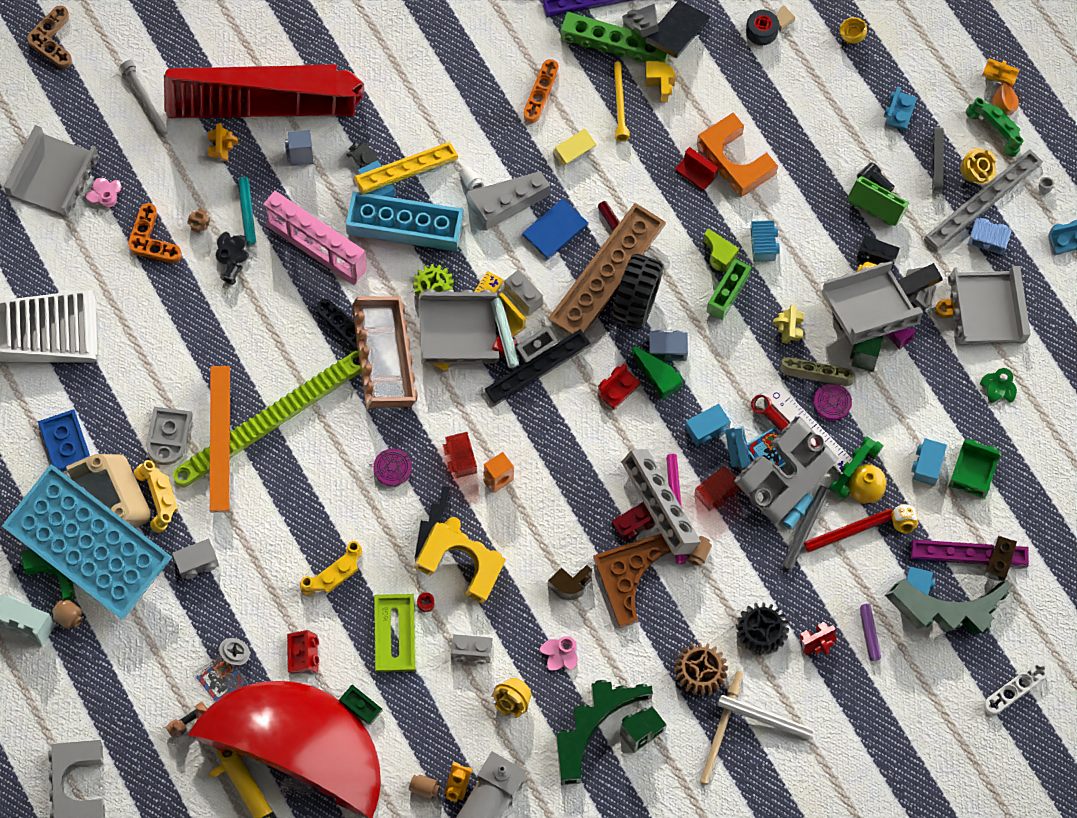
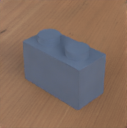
M310 130L288 132V139H285L287 159H291V165L314 164Z
M662 330L649 332V354L661 361H687L688 332L679 330L673 332H664Z

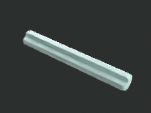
M495 298L491 301L508 367L516 368L519 365L503 302L501 298Z

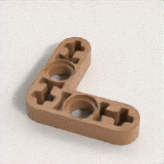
M56 6L28 34L27 39L31 48L57 67L67 69L72 64L70 53L51 38L69 20V13L66 7ZM52 24L53 28L51 30H44L45 25ZM34 38H35V39H38V38H39V39H40V42H38V41H36V40L33 42V39H34ZM49 46L55 48L52 53L45 52V49ZM59 56H60L62 59H65V58H66L67 61H64V60H63V61H60Z

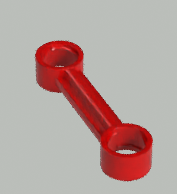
M761 394L756 395L752 399L751 408L753 411L763 414L782 432L788 423L772 407L771 399ZM763 397L767 400L768 406L764 411H758L756 401Z

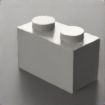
M519 269L504 280V290L528 316L543 305V294Z
M549 326L517 345L515 350L524 364L556 344L558 340Z
M210 539L172 553L182 580L185 578L192 579L198 573L203 571L210 572L216 566H219Z

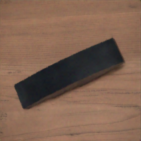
M442 486L440 503H431L429 521L421 520L415 562L432 527L436 523L440 524L443 522L449 502L450 487Z

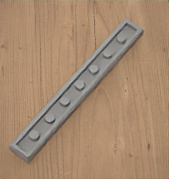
M1029 149L924 237V240L936 251H939L976 218L1042 165L1043 161Z

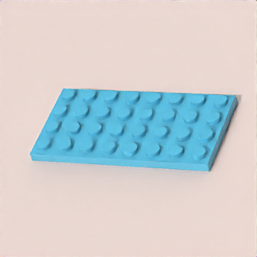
M52 464L49 465L2 525L3 528L122 620L126 618L172 559V556Z

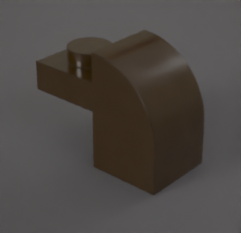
M586 565L572 577L561 567L548 580V588L562 599H578L584 595L582 585L585 587L592 580V569Z

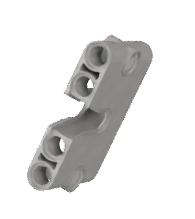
M800 416L792 420L772 441L780 458L789 467L787 475L762 456L760 458L757 456L734 481L749 497L750 502L757 506L773 524L779 522L839 459L824 443L823 437L816 434ZM812 438L816 442L814 448H812L810 445V440ZM760 492L763 494V500L761 502H759L757 499V496Z

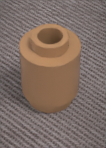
M699 536L701 543L691 554H687V561L695 566H701L702 563H705L712 544L709 543L710 540L703 536Z
M419 774L418 776L413 775L409 790L413 791L415 795L432 800L433 797H437L440 786L437 785V780Z

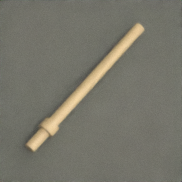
M736 671L732 685H729L727 691L729 698L736 699L739 696L741 690L739 687L744 675L740 671ZM725 708L700 779V783L704 785L708 784L731 711Z

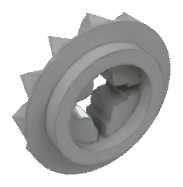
M236 638L225 639L218 649L220 658H223L225 664L229 663L232 667L235 665L241 667L244 663H247L250 657L248 646ZM233 648H234L235 654H237L235 657H233V656H232L233 654L231 653V650H232Z

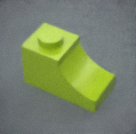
M708 228L704 233L703 242L711 251L709 263L714 269L725 273L734 259L738 257L739 248Z

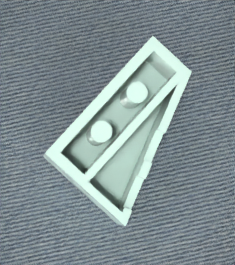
M0 595V625L43 646L55 627L52 617L48 613L33 608L28 604L18 602L12 596Z

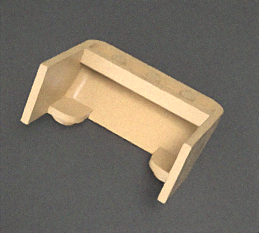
M94 454L66 466L71 480L91 472L98 474L107 470L121 501L114 505L111 510L134 528L146 524L150 520V509L125 456L120 454Z

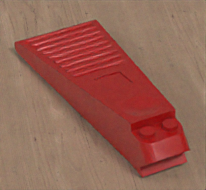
M337 64L169 68L163 75L164 112H166L168 118L354 116L355 106L363 98L364 83L348 70L337 71Z

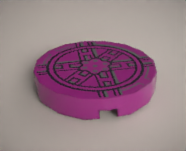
M823 385L814 396V408L821 418L828 421H837L847 416L852 406L850 393L841 385Z
M387 449L376 457L373 470L381 484L388 487H396L409 479L412 473V463L405 452L399 449Z

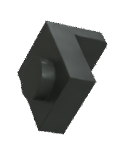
M355 142L349 147L350 151L346 154L348 157H352L360 168L378 160V157L365 142Z

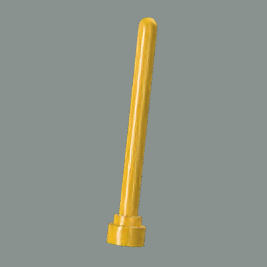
M616 61L614 63L618 126L615 130V139L617 141H626L630 138L629 129L625 126L621 63Z

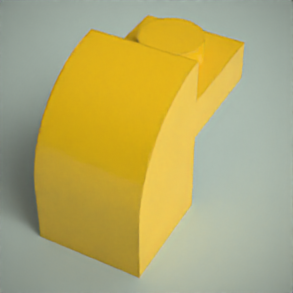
M646 61V86H660L661 102H668L669 95H672V86H675L676 75L674 70L664 62Z

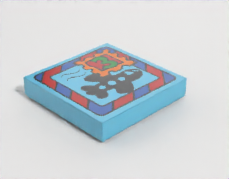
M776 427L747 445L752 461L757 456L760 458L763 456L782 469L787 464L780 458L772 444V441L780 434Z

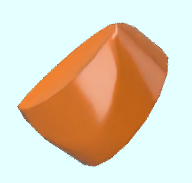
M1003 82L992 98V105H996L1003 113L1010 115L1017 111L1019 100L1011 86Z

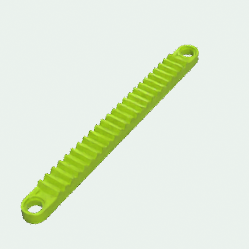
M358 351L349 354L342 360H338L336 364H332L324 372L318 373L316 377L313 376L310 381L307 380L304 385H300L292 393L281 397L272 406L269 405L266 410H262L260 414H255L253 418L243 422L240 427L237 426L234 431H230V458L361 373L360 365L353 363V360L359 357ZM210 446L208 448L205 447L202 452H198L195 456H191L188 461L174 470L173 478L178 486L187 487L210 472ZM186 472L189 474V477L181 481L178 479V475Z

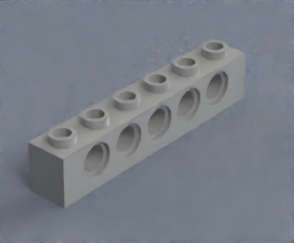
M648 449L631 450L621 463L673 555L691 554L701 541Z

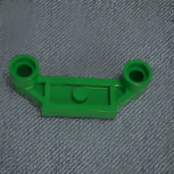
M976 98L967 107L966 115L971 119H978L982 115L1008 141L1004 146V152L1008 156L1015 157L1024 142L1019 133L1021 129L996 105L987 104L982 98Z
M866 436L860 445L862 448H856L851 456L853 460L850 463L846 462L841 469L843 474L838 481L834 480L828 489L835 493L837 498L844 501L851 491V488L846 483L849 481L852 473L860 466L868 454L876 458L884 447L883 444L878 441L875 442Z

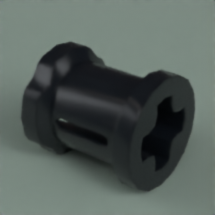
M228 260L224 273L220 275L221 280L234 285L239 271H242L243 266L234 260Z

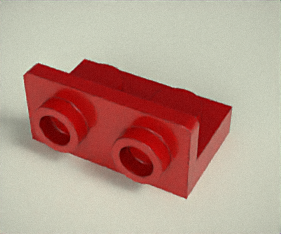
M623 364L621 367L617 366L607 380L604 379L598 385V396L615 410L640 386L641 382L627 370V365Z
M309 630L287 634V665L289 673L318 672L320 660L318 657L319 639L317 634Z

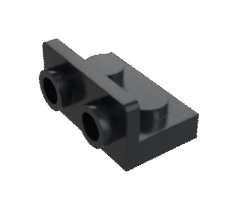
M864 236L857 258H860L863 262H871L877 265L892 261V270L900 248Z

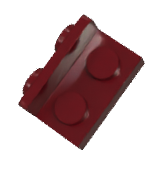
M644 502L611 521V524L624 542L628 539H635L641 531L650 530L656 525Z

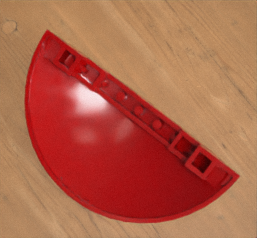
M267 681L244 686L230 692L212 704L200 716L188 734L189 737L224 753L226 749H229L239 755L252 757L317 787L318 791L335 798V804L365 818H373L381 785L380 765L375 745L367 729L355 713L337 698L321 689L290 681Z

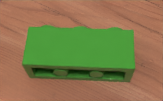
M862 176L856 180L847 198L853 206L862 207L867 210L868 214L880 217L884 223L891 226H896L901 221L909 205L908 201Z
M734 259L707 305V313L722 321L724 320L750 277L751 266Z

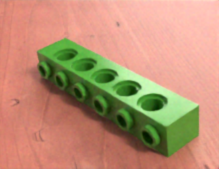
M567 12L561 28L560 39L568 43H577L586 48L598 49L603 53L609 52L621 58L633 59L639 63H646V61L666 63L669 54L646 43L647 36L641 37L633 30Z

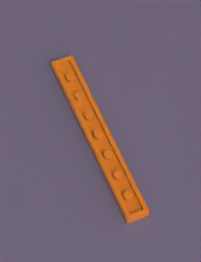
M211 366L210 513L230 512V366Z

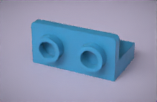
M897 87L896 92L892 91L889 102L892 103L891 107H886L883 117L887 118L885 125L906 131L917 97L901 93V87Z
M1077 220L1064 225L1056 224L1050 229L1048 237L1055 255L1077 250Z
M744 426L726 429L725 435L732 467L749 466L751 460Z

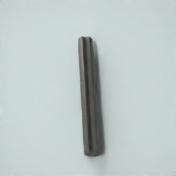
M823 485L819 487L782 564L783 569L792 571L829 493L827 487Z

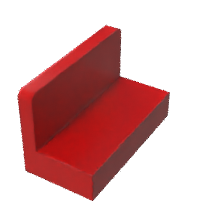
M689 147L685 151L684 159L679 163L675 171L704 191L717 177L719 168Z

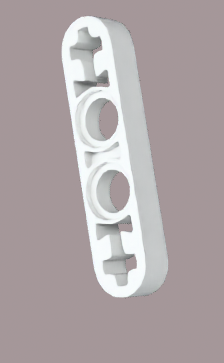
M1036 662L987 698L984 703L985 712L994 716L1009 707L1045 680L1049 673L1048 666L1043 662ZM1036 668L1038 670L1042 669V675L1038 674L1033 679L1032 675L1035 673ZM1019 679H1027L1029 681V687H1021L1019 685ZM1004 690H1011L1014 693V698H1005L1003 695ZM1000 698L1001 702L997 705V710L995 708L991 709L989 707L990 704H994Z

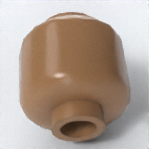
M71 600L59 601L52 610L54 621L65 629H70L73 626L76 628L83 619L81 617L82 609Z

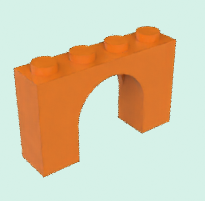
M733 112L700 133L697 139V147L708 156V160L719 168L721 177L728 180L732 190L735 193L738 192L742 197L776 175L778 165L768 153L763 154L746 165L734 164L725 157L723 148L741 136L744 131V124Z

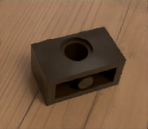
M998 535L994 541L984 577L999 582L1006 579L1017 541Z

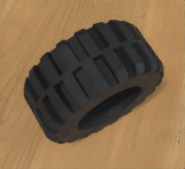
M638 253L631 256L622 276L613 305L611 318L614 322L637 330L644 328L663 275L664 264L661 261Z

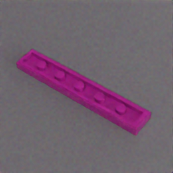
M912 539L911 560L987 565L993 544ZM1016 546L1010 566L1028 567L1029 547Z

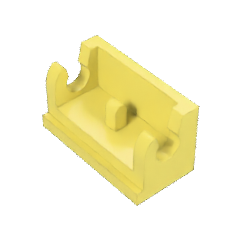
M583 129L557 145L553 150V154L564 166L591 148H594L597 144L588 131Z

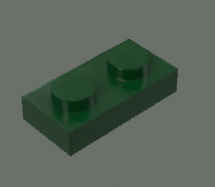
M353 684L339 699L340 702L368 725H371L383 711V708Z

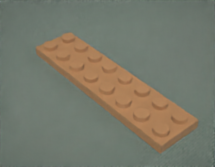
M634 203L549 316L548 320L570 335L579 329L585 334L618 290L631 256L637 253L644 255L665 227L666 221Z

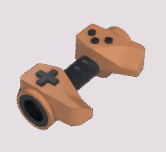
M203 702L194 706L195 710L180 720L174 719L165 726L171 737L174 735L181 736L187 731L185 725L196 718H200L207 710Z

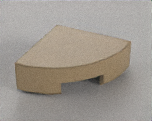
M783 5L777 15L781 30L795 21V16Z

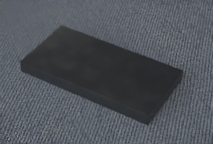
M678 0L658 23L659 31L648 35L645 42L678 58L706 25L710 16Z

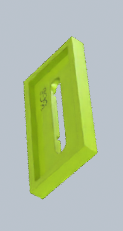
M414 594L374 595L376 673L415 672ZM397 609L399 613V656L396 658L391 655V610Z

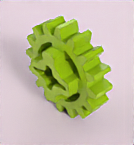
M431 264L429 269L424 266V271L418 270V276H414L413 288L415 289V295L424 292L422 288L426 290L432 289L435 292L453 290L454 280H451L452 274H447V268L441 270V265L434 268V265Z

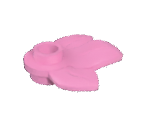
M97 178L93 183L94 190L85 193V197L93 204L100 203L104 207H112L117 202V194L121 191V184L119 180H114L110 183L105 178Z
M565 636L559 640L550 639L540 647V652L549 656L547 665L550 671L559 670L563 666L573 670L577 664L576 642L571 637ZM568 644L570 648L566 650L563 648V645Z

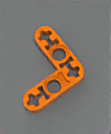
M151 203L143 204L139 210L128 242L130 251L135 255L168 263H178L182 258L179 246L150 239L157 218V210ZM149 210H151L152 213H149V215H148V221H147V220H145V219H146V214H145V212H148ZM141 225H146L148 230L141 233L138 231V228ZM137 242H140L141 246L134 248V245H136ZM153 246L160 247L158 253H151L150 249ZM176 251V254L170 257V253Z

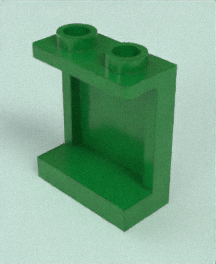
M965 439L948 486L985 499L1001 451L993 446H984L975 440Z

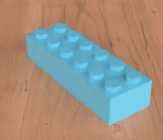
M353 191L346 220L347 235L457 252L464 219L463 209L366 193L362 195L360 192Z

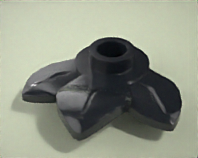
M227 231L223 232L217 240L218 249L215 254L217 261L227 264L228 260L242 263L248 259L249 254L243 250L247 242L246 236L235 235L231 237ZM222 253H228L227 256H222Z

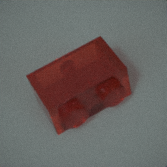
M468 432L445 437V444H442L445 456L448 455L450 459L447 462L449 472L454 474L455 479L476 474L477 464Z
M724 465L697 486L694 495L708 511H711L713 508L718 509L721 507L726 498L734 497L739 492V487L734 482L736 477Z

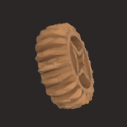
M700 642L698 643V648L692 643L690 650L685 647L683 649L684 653H679V659L675 661L677 667L674 668V672L679 673L676 675V680H681V687L687 685L686 692L693 689V695L700 691L701 696H704L705 690L710 695L712 694V688L718 691L719 685H724L725 681L723 679H726L728 675L726 673L728 666L724 665L727 661L726 658H721L722 652L716 653V646L712 650L709 649V643L702 647ZM695 656H701L698 661H688ZM707 658L715 663L717 669L708 664ZM702 662H704V670L703 672H701V675L698 676L699 666H701ZM685 669H688L689 672L695 675V681L688 676ZM705 677H714L708 682H701Z

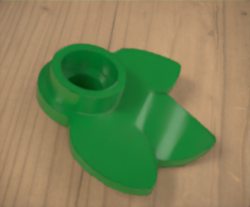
M1000 368L995 373L986 374L980 382L981 386L988 388L987 397L990 403L998 401L1003 396L1012 403L1017 394V387L1012 382L1013 373L1007 368ZM1006 374L1007 380H1001L1000 375Z

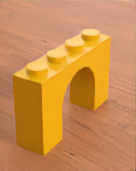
M436 523L432 527L413 568L431 576L446 551L456 549L467 553L473 560L475 572L465 595L482 604L487 600L506 559L502 557L501 553L486 549L484 544L469 540L468 536L464 533L452 531L447 524Z

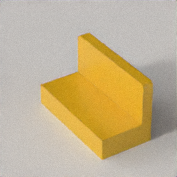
M501 293L499 298L502 299L513 338L526 328V318Z

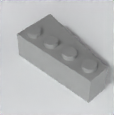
M541 171L467 191V202L485 229L488 230L550 196V184Z

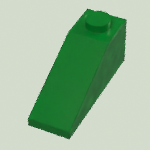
M636 346L632 348V357L662 400L682 389L683 378L678 371L675 372L672 366Z

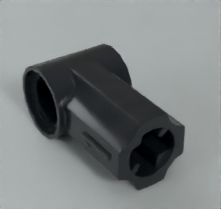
M870 162L857 174V178L862 176L889 192H892L895 188L882 175L880 168L873 162Z

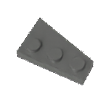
M655 4L639 10H630L622 16L623 22L641 37L659 31Z

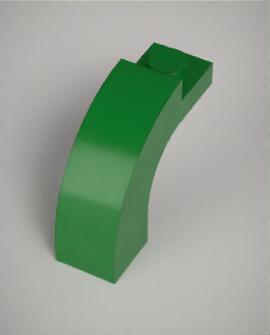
M32 549L21 551L23 566L27 576L40 572L55 575L60 581L64 601L71 600L73 602L72 596L76 595L72 580Z

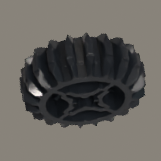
M765 602L762 603L761 607L754 603V609L751 606H747V612L742 611V617L737 619L739 624L736 625V630H738L736 636L742 637L739 641L740 644L746 643L745 649L747 650L751 647L753 654L756 650H759V654L763 655L764 650H766V653L769 655L771 654V648L777 652L778 646L783 647V641L788 638L786 634L789 633V628L786 626L789 622L788 620H783L785 614H779V608L772 609V604L767 608L765 607ZM764 616L769 617L773 621L766 620ZM756 617V624L752 625L751 628H747L746 624L748 621ZM760 625L762 626L763 629H766V630H765V633H764V631H763L761 628L759 629ZM778 629V635L769 641V633ZM752 637H758L761 641H757Z

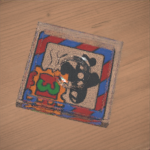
M220 656L193 674L194 679L213 704L230 692L249 684L236 665L232 667L229 663L225 664V660L220 658Z

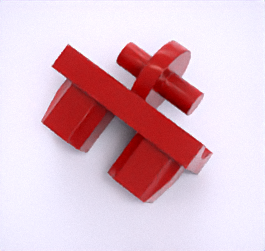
M825 622L817 625V633L814 635L807 630L800 633L803 652L806 656L813 652L817 654L821 651L824 655L830 654L829 647L833 646V642L837 641L835 627L833 625L829 627Z

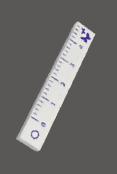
M779 384L774 386L765 394V396L771 399L772 407L788 423L800 416L816 434L822 436L824 443L839 458L832 468L841 476L843 474L841 469L846 462L850 463L853 459ZM812 438V439H811L812 448H814L816 442H815V440Z

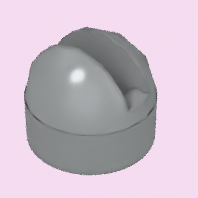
M1042 177L1039 181V190L1043 193L1051 192L1054 187L1053 179Z

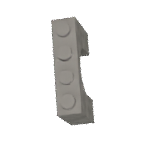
M101 740L51 744L52 750L48 751L49 763H52V770H49V781L53 782V790L49 791L50 802H53L50 818H105V803L103 799L78 801L69 798L64 793V781L72 770L82 766L103 765V745Z

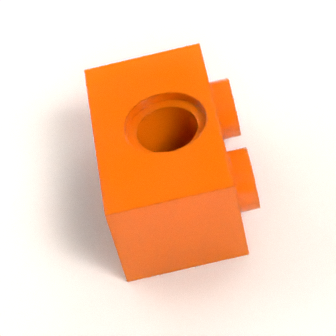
M504 452L484 463L483 481L487 488H492L494 492H497L514 480V465Z

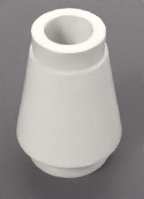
M469 166L461 168L460 174L469 191L484 186L483 179Z

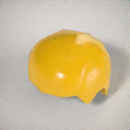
M850 17L840 25V35L847 43H859L867 34L866 23L859 18Z

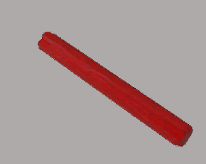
M887 509L805 541V549L807 552H811L892 520V509Z

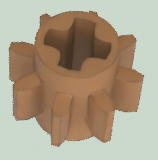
M198 209V211L190 213L187 224L190 225L192 231L200 233L202 230H207L210 224V217H207V211Z

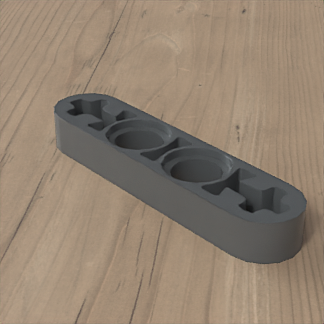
M934 127L932 134V193H942L944 128Z

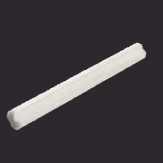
M724 695L719 698L718 706L807 740H810L813 735L812 728Z

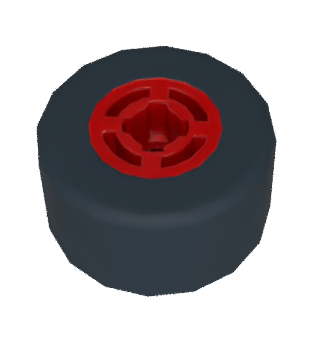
M760 9L750 14L746 25V35L752 43L768 45L776 39L779 31V20L773 12Z

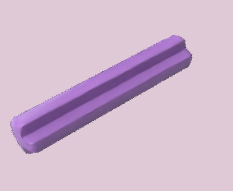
M862 604L860 612L870 660L877 661L880 660L881 653L871 605Z

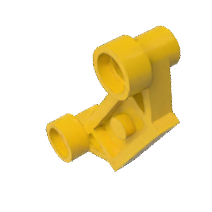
M146 460L134 470V475L140 481H148L158 515L150 522V527L154 532L161 533L167 528L172 514L178 510L168 476L163 475L156 469L152 461Z
M356 541L349 542L346 554L316 577H303L300 583L302 594L309 596L315 591H325L328 594L358 571L357 561L362 556V548Z

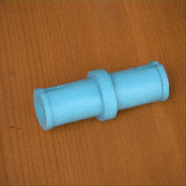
M806 493L791 509L787 517L782 521V524L792 530L799 518L805 515V510L814 498L809 493Z

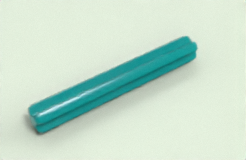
M240 177L238 187L244 235L247 240L246 244L254 245L256 243L249 179L247 177Z

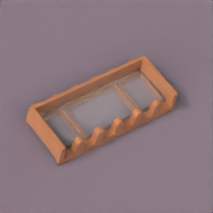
M359 296L352 304L366 410L381 407L411 408L415 401H417L418 394L417 390L414 389L415 374L411 369L412 356L409 355L410 340L406 335L405 305L401 301V296Z

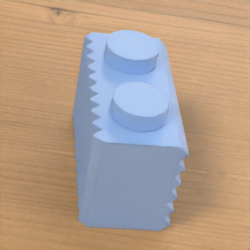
M976 218L968 244L1004 255L1012 229H1008L1003 224L990 223L989 220L984 218Z

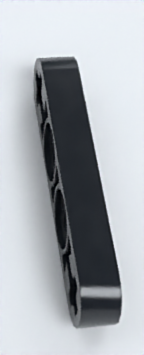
M329 299L320 300L317 303L318 315L355 351H358L356 335L354 337L346 336L348 330H355L354 323ZM322 306H329V312L326 310L322 311ZM336 317H341L344 321L342 324L336 325L333 323V320ZM367 336V344L370 350V354L372 352L373 345L371 339Z

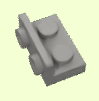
M453 634L451 659L459 663H465L466 661H474V663L481 665L486 664V662L490 663L493 638Z

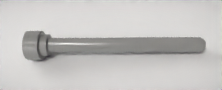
M132 60L123 62L120 65L122 73L129 76L160 133L166 135L168 131L136 75L134 62Z

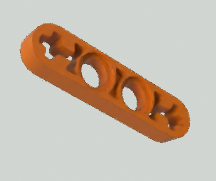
M548 59L542 64L524 108V119L528 123H536L540 119L558 75L559 65L553 59ZM550 66H553V69H551L550 75H547L548 68H550ZM542 80H546L549 82V85L542 87L539 83ZM540 95L543 97V100L535 102L533 97ZM533 107H535V114H533L532 117L529 116V113H531Z

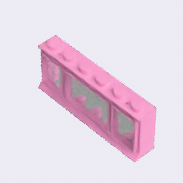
M274 191L264 202L263 205L266 206L268 217L265 226L339 276L355 285L367 271L365 250L277 191Z

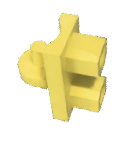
M790 305V309L779 313V317L773 320V325L778 327L779 332H782V343L787 344L791 340L799 341L803 338V330L795 327L796 324L800 325L803 322L804 313L796 311L795 305Z

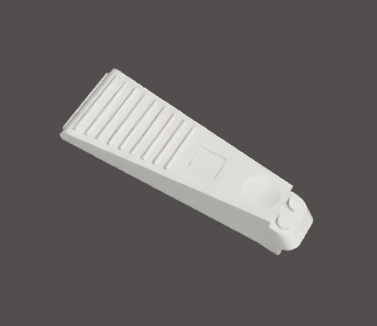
M92 290L0 300V362L92 363L96 361V356H98L96 305Z

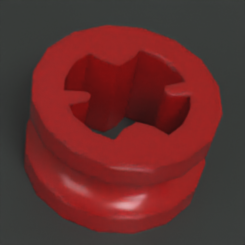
M426 592L418 596L417 605L419 610L422 612L432 611L435 606L432 594ZM429 599V603L431 604H426L425 606H423V602L421 601Z

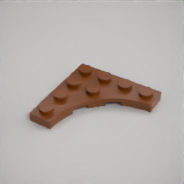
M662 533L593 555L619 629L638 623L635 608V593L638 583L652 563L672 552Z

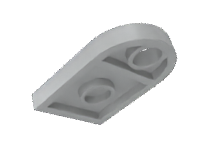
M154 406L146 443L148 454L154 462L161 465H171L183 457L191 425L192 411ZM162 451L170 453L165 459L160 458L159 454Z

